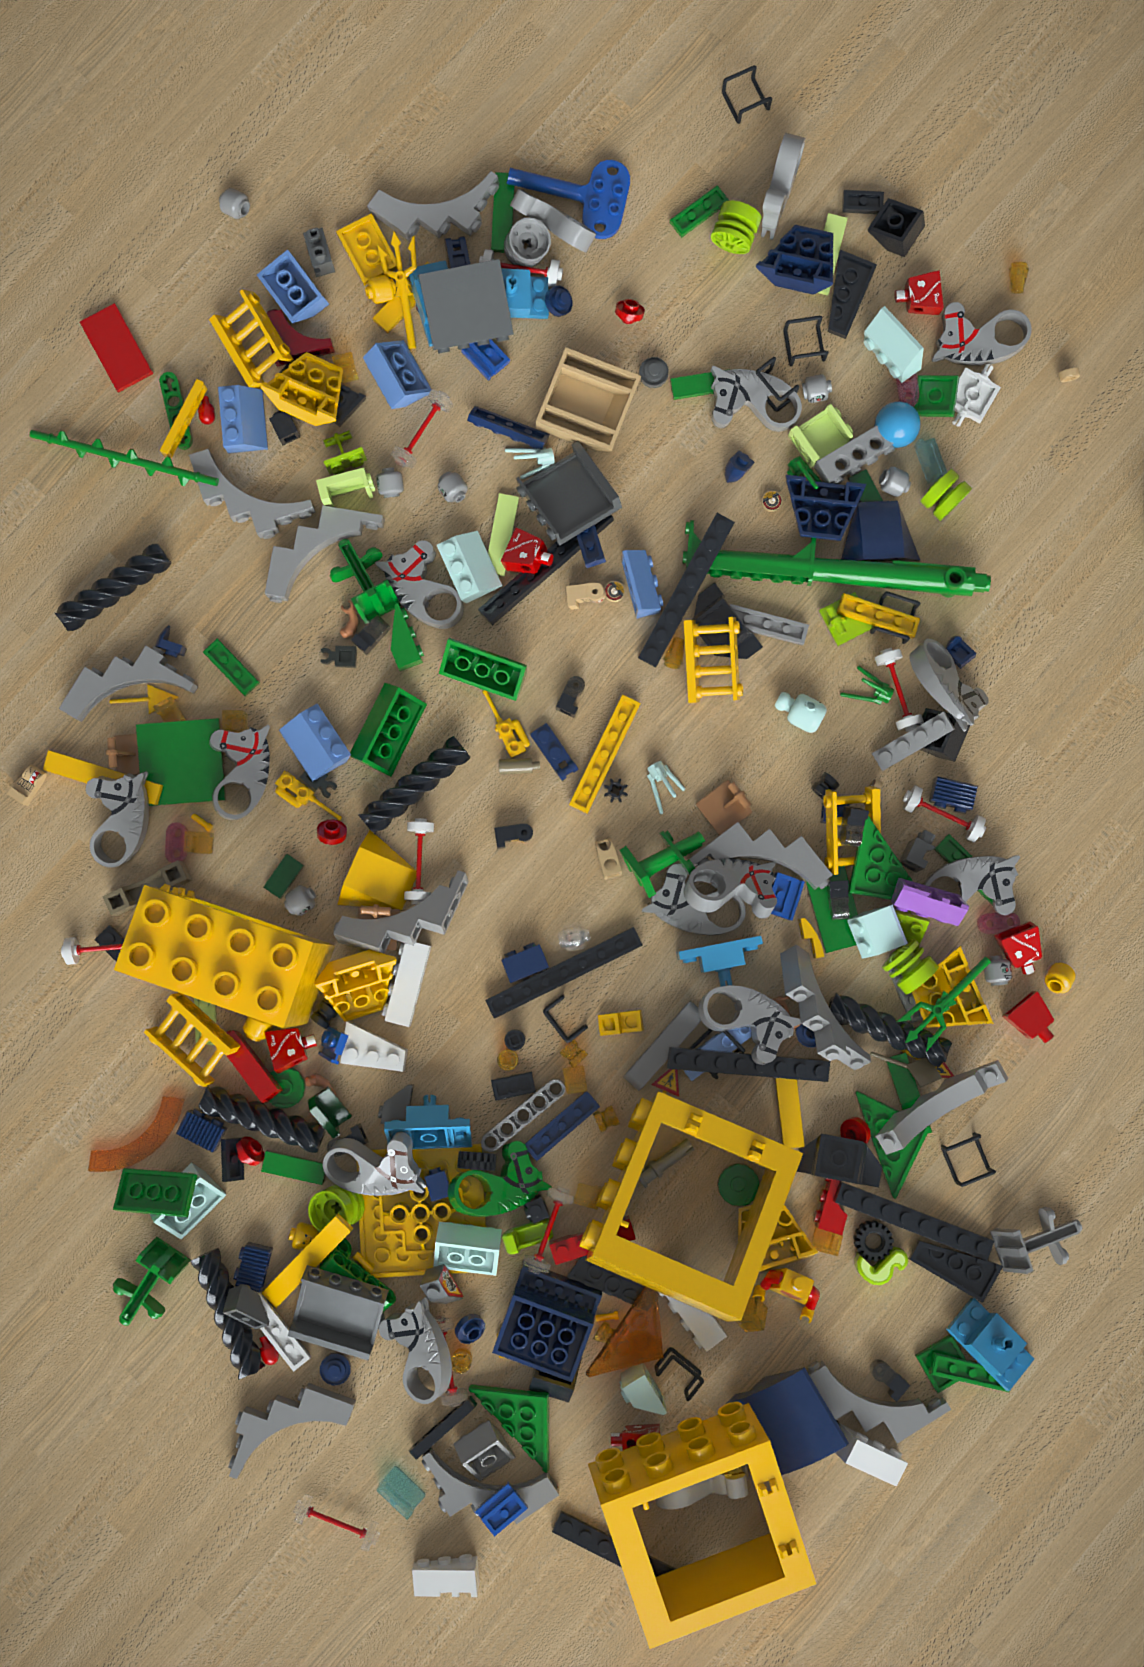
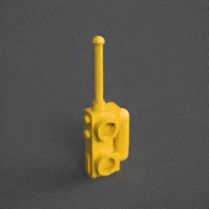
M483 690L482 693L485 695L497 719L498 724L495 725L496 728L494 729L496 732H499L500 735L498 737L499 739L502 738L509 756L514 758L526 752L525 748L530 745V741L520 721L517 719L511 721L510 718L503 721L488 691ZM512 730H515L520 740L519 742H517Z
M284 770L275 782L277 785L275 793L295 808H299L302 804L306 806L311 801L340 821L342 819L341 815L339 816L317 800L314 796L315 792L298 781L288 771ZM288 788L292 792L297 794V797L295 798L293 795L287 792L286 789Z

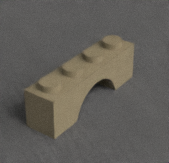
M177 860L159 869L155 874L142 881L121 887L102 897L110 914L119 916L137 906L144 885L161 888L164 884L171 885L170 890H173V887H179L190 882L192 878L185 863Z

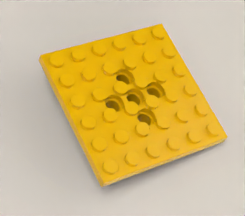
M481 1143L472 1144V1147L412 1149L413 1159L418 1167L421 1168L420 1178L426 1183L425 1175L429 1174L428 1170L441 1167V1170L447 1169L451 1182L459 1173L472 1170L457 1168L459 1151L482 1153ZM371 1149L380 1157H385L387 1154V1149ZM356 1160V1163H357V1172H358V1171H359V1164H358V1162H357V1160ZM472 1176L465 1177L459 1186V1197L466 1207L475 1209L485 1200L481 1182ZM428 1187L425 1188L426 1193L423 1196H419L415 1191L411 1190L394 1195L371 1196L362 1194L365 1210L362 1218L359 1220L361 1256L374 1268L370 1274L375 1278L424 1275L426 1269L434 1267L435 1242L439 1222L486 1227V1217H474L456 1211L450 1204L448 1197L431 1202ZM438 1206H445L448 1214L445 1216L439 1215L437 1213ZM416 1208H425L427 1215L419 1217L416 1214ZM395 1209H404L405 1217L398 1218L395 1215ZM424 1228L428 1236L420 1238L417 1235V1230ZM448 1270V1271L450 1272V1274H451V1273H468V1272H463V1271Z

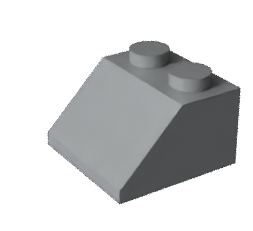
M489 1420L480 1424L475 1430L462 1436L460 1440L454 1443L462 1465L479 1481H482L515 1458L499 1430Z

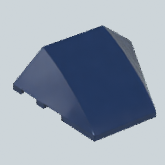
M794 225L781 238L778 246L774 250L771 249L768 252V256L756 264V268L777 287L814 295L833 285V233Z
M785 475L799 535L841 541L867 484L846 482L845 485L815 482L818 485V489H815L806 480V477Z
M898 501L858 502L852 517L841 560L869 562L893 560L920 561Z

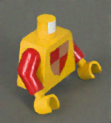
M780 1268L770 1270L760 1282V1285L754 1286L752 1298L760 1296L759 1302H763L766 1290L770 1289L804 1304L805 1306L802 1308L799 1319L801 1320L805 1316L809 1318L808 1323H811L814 1310L820 1298V1291L813 1286L814 1280L790 1269Z

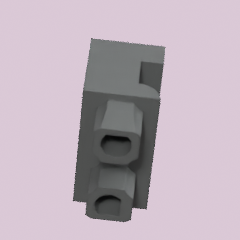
M313 228L304 232L303 235L316 277L334 273L335 268L323 228Z
M923 830L922 833L919 832L915 839L908 842L899 860L900 863L916 873L924 870L928 861L924 860L923 857L925 853L935 848L931 844L936 835L927 830Z

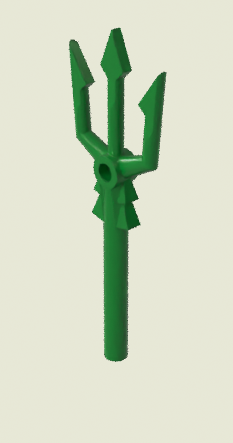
M984 957L949 993L943 991L941 998L937 999L935 1005L920 1001L896 1022L911 1020L910 1016L921 1007L931 1012L914 1031H909L905 1043L917 1039V1034L936 1016L941 1027L931 1038H927V1052L947 1028L943 1013L950 1010L949 1007L957 1004L954 999L991 961Z

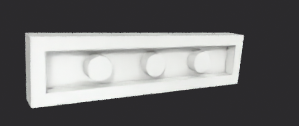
M257 1292L260 1295L270 1321L269 1326L260 1329L294 1372L309 1360L311 1355L298 1339L288 1336L290 1328L261 1292Z

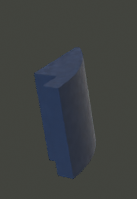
M524 1261L492 1353L573 1382L594 1325V1318L602 1297V1291Z
M805 1367L763 1377L749 1391L735 1394L725 1403L740 1402L742 1405L750 1404L771 1442L781 1475L820 1461L849 1444Z

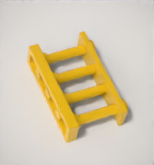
M242 289L240 294L244 299L243 303L227 317L214 314L209 321L248 387L260 389L264 383L262 374L278 360L291 362L293 358L289 347L283 343L260 304L259 296L253 291ZM250 309L254 319L236 334L232 328V323L246 310ZM260 326L265 335L246 351L242 345V340L256 327ZM270 343L275 352L258 367H255L252 357L266 344Z
M729 617V624L704 626L696 624V620H684L688 703L700 702V698L709 695L733 694V701L740 700V696H743V684L739 682L737 645L740 623L736 621V617ZM729 632L730 645H697L696 636H699V634ZM731 653V665L701 667V665H698V657L700 655ZM732 673V686L705 688L699 686V678L702 675Z
M867 786L863 795L838 797L837 792L830 789L825 790L823 804L826 808L827 857H825L824 864L832 874L838 875V866L854 865L855 857L838 858V846L858 844L859 836L837 838V825H847L842 822V817H837V805L864 803L865 810L869 811L868 816L881 833L879 788Z
M179 992L171 994L166 1000L171 1005V1011L159 1027L146 1029L144 1033L153 1044L158 1045L183 1068L196 1084L202 1087L213 1084L215 1079L209 1075L223 1054L227 1056L237 1052L240 1045L184 994ZM180 1013L187 1023L174 1041H172L165 1032ZM193 1027L201 1032L202 1036L187 1055L180 1048V1045ZM211 1041L217 1050L204 1068H202L194 1060L206 1043Z

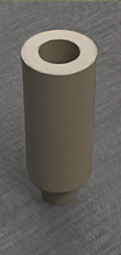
M532 758L499 759L500 774L533 773V770H540V761L532 762Z

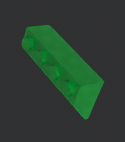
M448 638L439 674L516 701L523 687L527 665Z
M384 683L350 751V757L392 777L427 704L400 687Z

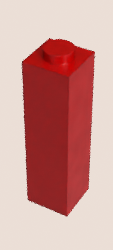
M235 1030L227 1031L226 1033L240 1045L237 1052L227 1055L228 1059L260 1102H269L283 1089L241 1033Z

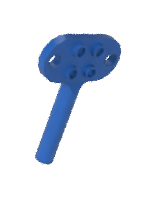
M605 160L594 167L589 183L580 185L510 167L507 184L581 202L583 205L582 224L596 233V239H607L613 237L621 226L630 187V174L622 163L616 160ZM611 167L615 168L618 171V173L616 175H610L607 172V169ZM596 224H602L605 227V230L602 232H598L595 230L594 226Z

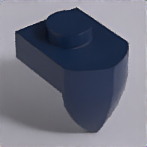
M739 450L726 464V482L732 483L740 480L752 468L755 462L747 454Z
M168 625L158 636L155 647L166 651L165 654L171 657L185 656L187 649L183 645L168 641L170 634V625Z
M953 636L947 642L946 649L960 669L976 657V652L962 640L961 636Z

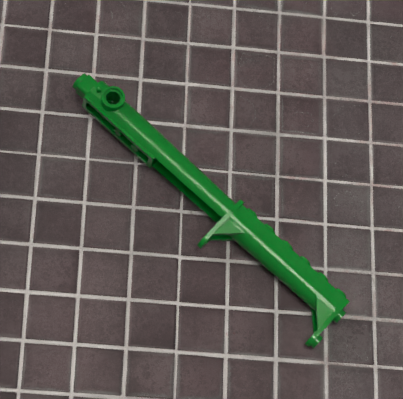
M694 520L686 522L685 534H689L688 550L683 551L682 563L686 564V568L701 543V540L693 532ZM812 537L810 544L796 555L720 550L707 573L715 578H720L724 575L730 576L732 579L747 577L753 581L770 579L774 583L791 581L792 584L801 585L805 582L807 586H811L812 581L936 593L947 598L955 595L972 596L973 592H989L991 585V575L976 573V567L894 560L892 563L815 558L816 538Z

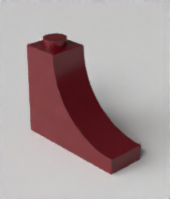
M282 309L267 311V316L283 343L289 347L294 361L306 352L316 357L335 353L331 338L315 339L304 336L289 325ZM270 345L271 353L273 354L275 351L273 350L272 346ZM282 360L275 362L277 367L288 363V361Z

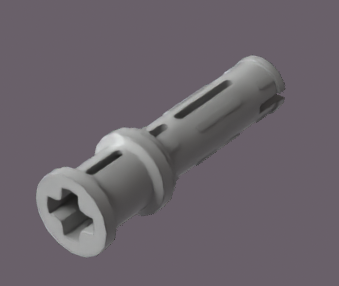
M686 1138L660 1159L650 1161L649 1165L642 1169L639 1180L645 1188L655 1178L662 1177V1172L695 1150L689 1140Z

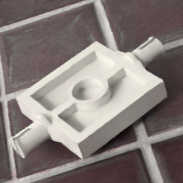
M986 364L981 373L973 372L968 368L964 369L959 378L955 411L958 414L952 422L954 425L957 423L956 426L960 427L965 417L979 424L984 418L1001 388L988 378L993 370L992 365L988 369L990 364Z

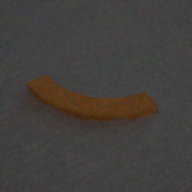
M163 1096L159 1111L150 1127L136 1140L123 1147L111 1150H91L88 1171L109 1172L132 1166L153 1154L173 1131L180 1118L185 1099Z

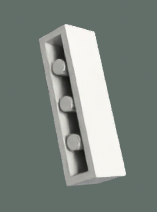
M415 942L414 946L401 943L398 953L401 956L399 964L396 963L393 972L396 979L394 984H390L388 995L391 996L390 1002L385 1004L382 1014L386 1016L385 1021L407 1027L411 1026L431 946Z
M665 1295L670 1301L667 1305L674 1314L678 1312L682 1317V1320H680L682 1326L687 1332L691 1330L695 1335L692 1339L699 1349L703 1347L707 1352L727 1337L725 1331L713 1315Z

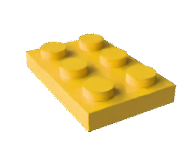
M372 213L336 231L364 286L368 284L370 278L384 275L377 244L387 253L385 259L388 271L393 272L398 269L396 258Z

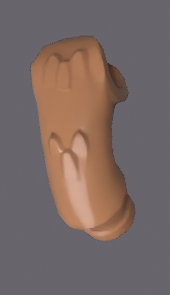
M348 600L351 604L349 609H345L341 605L342 611L349 615L350 619L345 628L340 630L343 638L355 635L359 622L356 607L350 600Z
M315 1073V1075L305 1078L306 1086H318L323 1089L329 1086L337 1096L329 1080Z

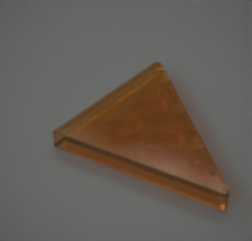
M645 1286L587 1369L586 1375L589 1378L663 1358L657 1291Z

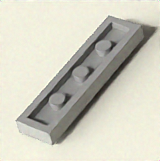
M730 604V607L749 632L804 645L809 627L808 624Z
M944 711L873 752L872 755L883 771L953 731L955 728Z

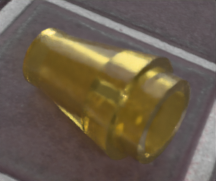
M1011 263V268H1009L1011 293H1024V286L1029 272L1028 263Z
M679 637L673 638L663 658L666 667L679 669L683 665L684 639Z

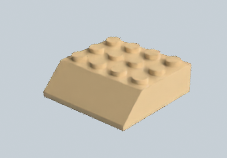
M565 347L536 419V429L572 443L579 441L583 447L593 451L612 452L641 376Z

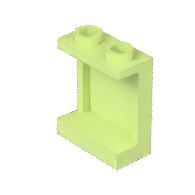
M829 404L824 411L801 426H795L789 432L788 437L810 468L814 467L818 460L847 444L853 438L852 428L849 424L843 422L840 411L836 407L834 408L832 404Z
M364 467L316 480L324 506L334 507L332 500L334 496L365 488L369 498H374L372 492L376 491L370 473L366 474Z

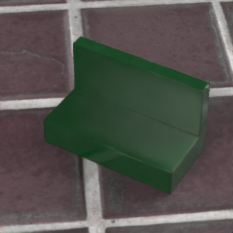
M329 1086L308 1099L309 1111L333 1139L339 1136V1125L350 1119L352 1114Z

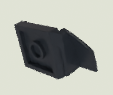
M714 582L698 595L695 614L692 620H696V624L699 626L729 624V617H736V621L740 623V633L737 634L738 659H748L763 648L755 635L748 631L724 599L725 595ZM729 632L699 634L707 646L730 645ZM731 653L714 654L715 656L731 658Z
M820 1134L816 1139L799 1150L803 1155L797 1172L879 1188L882 1166L863 1141Z

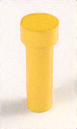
M194 813L191 816L206 831L209 832L213 828L211 823L206 822Z
M359 1252L352 1257L369 1273L374 1269Z
M618 1311L595 1315L596 1322L611 1319L619 1320Z

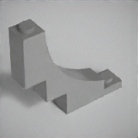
M322 505L318 529L298 526L294 549L273 546L265 595L270 598V601L275 603H282V600L288 601L297 576L313 556L335 542L350 537L362 536L363 525L372 530L383 528L385 522L383 515Z
M738 822L690 858L695 867L709 861L708 857H711L712 860L731 858L761 859L775 862L800 875L814 890L818 887L821 890L831 882L829 879L832 877V873L802 836L785 848L770 829L753 841Z
M457 871L455 877H452L450 880L449 888L439 885L422 902L399 914L378 919H356L342 916L340 921L335 924L333 934L338 943L363 951L372 950L383 954L391 939L414 946L422 928L445 935L468 885L466 873Z
M999 1060L945 1079L936 1091L920 1096L911 1108L894 1113L876 1135V1138L886 1155L904 1149L916 1135L931 1123L965 1102L984 1094L988 1088L1006 1082L1008 1076Z
M815 1361L807 1367L809 1376L835 1420L852 1410L865 1432L884 1421L897 1443L951 1410L943 1397L931 1400L927 1407L923 1405L919 1398L899 1402L872 1399L851 1390L841 1383L828 1370L823 1361Z

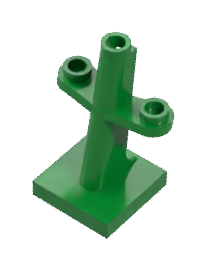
M349 539L341 540L338 546L349 565L332 568L330 570V578L332 582L337 583L352 576L356 577L363 593L351 598L365 625L394 610L395 604L398 603L401 606L388 580L374 586L366 572L367 568L382 558L383 555L380 549L371 547L359 559Z
M668 830L660 832L661 838L668 847L639 862L627 846L619 850L628 870L633 872L636 881L640 886H643L649 898L656 894L650 878L658 871L678 860L689 875L695 869L690 859L686 861L684 856L703 846L702 843L705 842V839L699 831L675 844L672 843L674 839Z
M157 1236L135 1260L148 1269L139 1286L123 1278H117L113 1283V1291L117 1295L131 1297L119 1316V1322L122 1325L129 1326L142 1306L148 1311V1315L151 1318L158 1319L162 1317L165 1313V1307L150 1295L151 1291L160 1278L171 1285L191 1261V1259Z

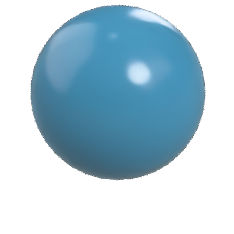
M897 401L885 405L878 412L874 427L878 426L880 434L887 441L894 443L892 446L902 448L916 439L920 431L921 422L919 414L913 406Z

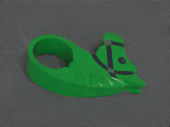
M514 1141L505 1144L502 1148V1157L505 1163L501 1168L500 1177L479 1170L459 1173L449 1184L448 1198L456 1211L469 1216L486 1217L510 1212L529 1202L539 1191L550 1190L552 1186L543 1181L542 1171H539L531 1164L526 1145L520 1141ZM467 1176L477 1178L486 1193L484 1202L475 1209L466 1207L459 1197L460 1183Z

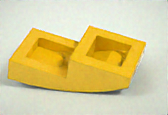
M805 918L798 919L801 938H810L813 958L825 957L821 942L811 924Z
M642 1010L598 1015L600 1036L644 1031Z

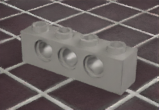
M875 426L818 460L814 468L824 483L840 484L844 481L843 477L848 474L851 476L857 474L861 470L860 467L865 464L868 466L872 465L878 460V456L883 453L886 456L896 448L892 446L894 443L887 441L880 434L878 426ZM870 442L877 443L879 448H872ZM858 452L862 458L856 459L852 453ZM835 463H842L845 469H838Z

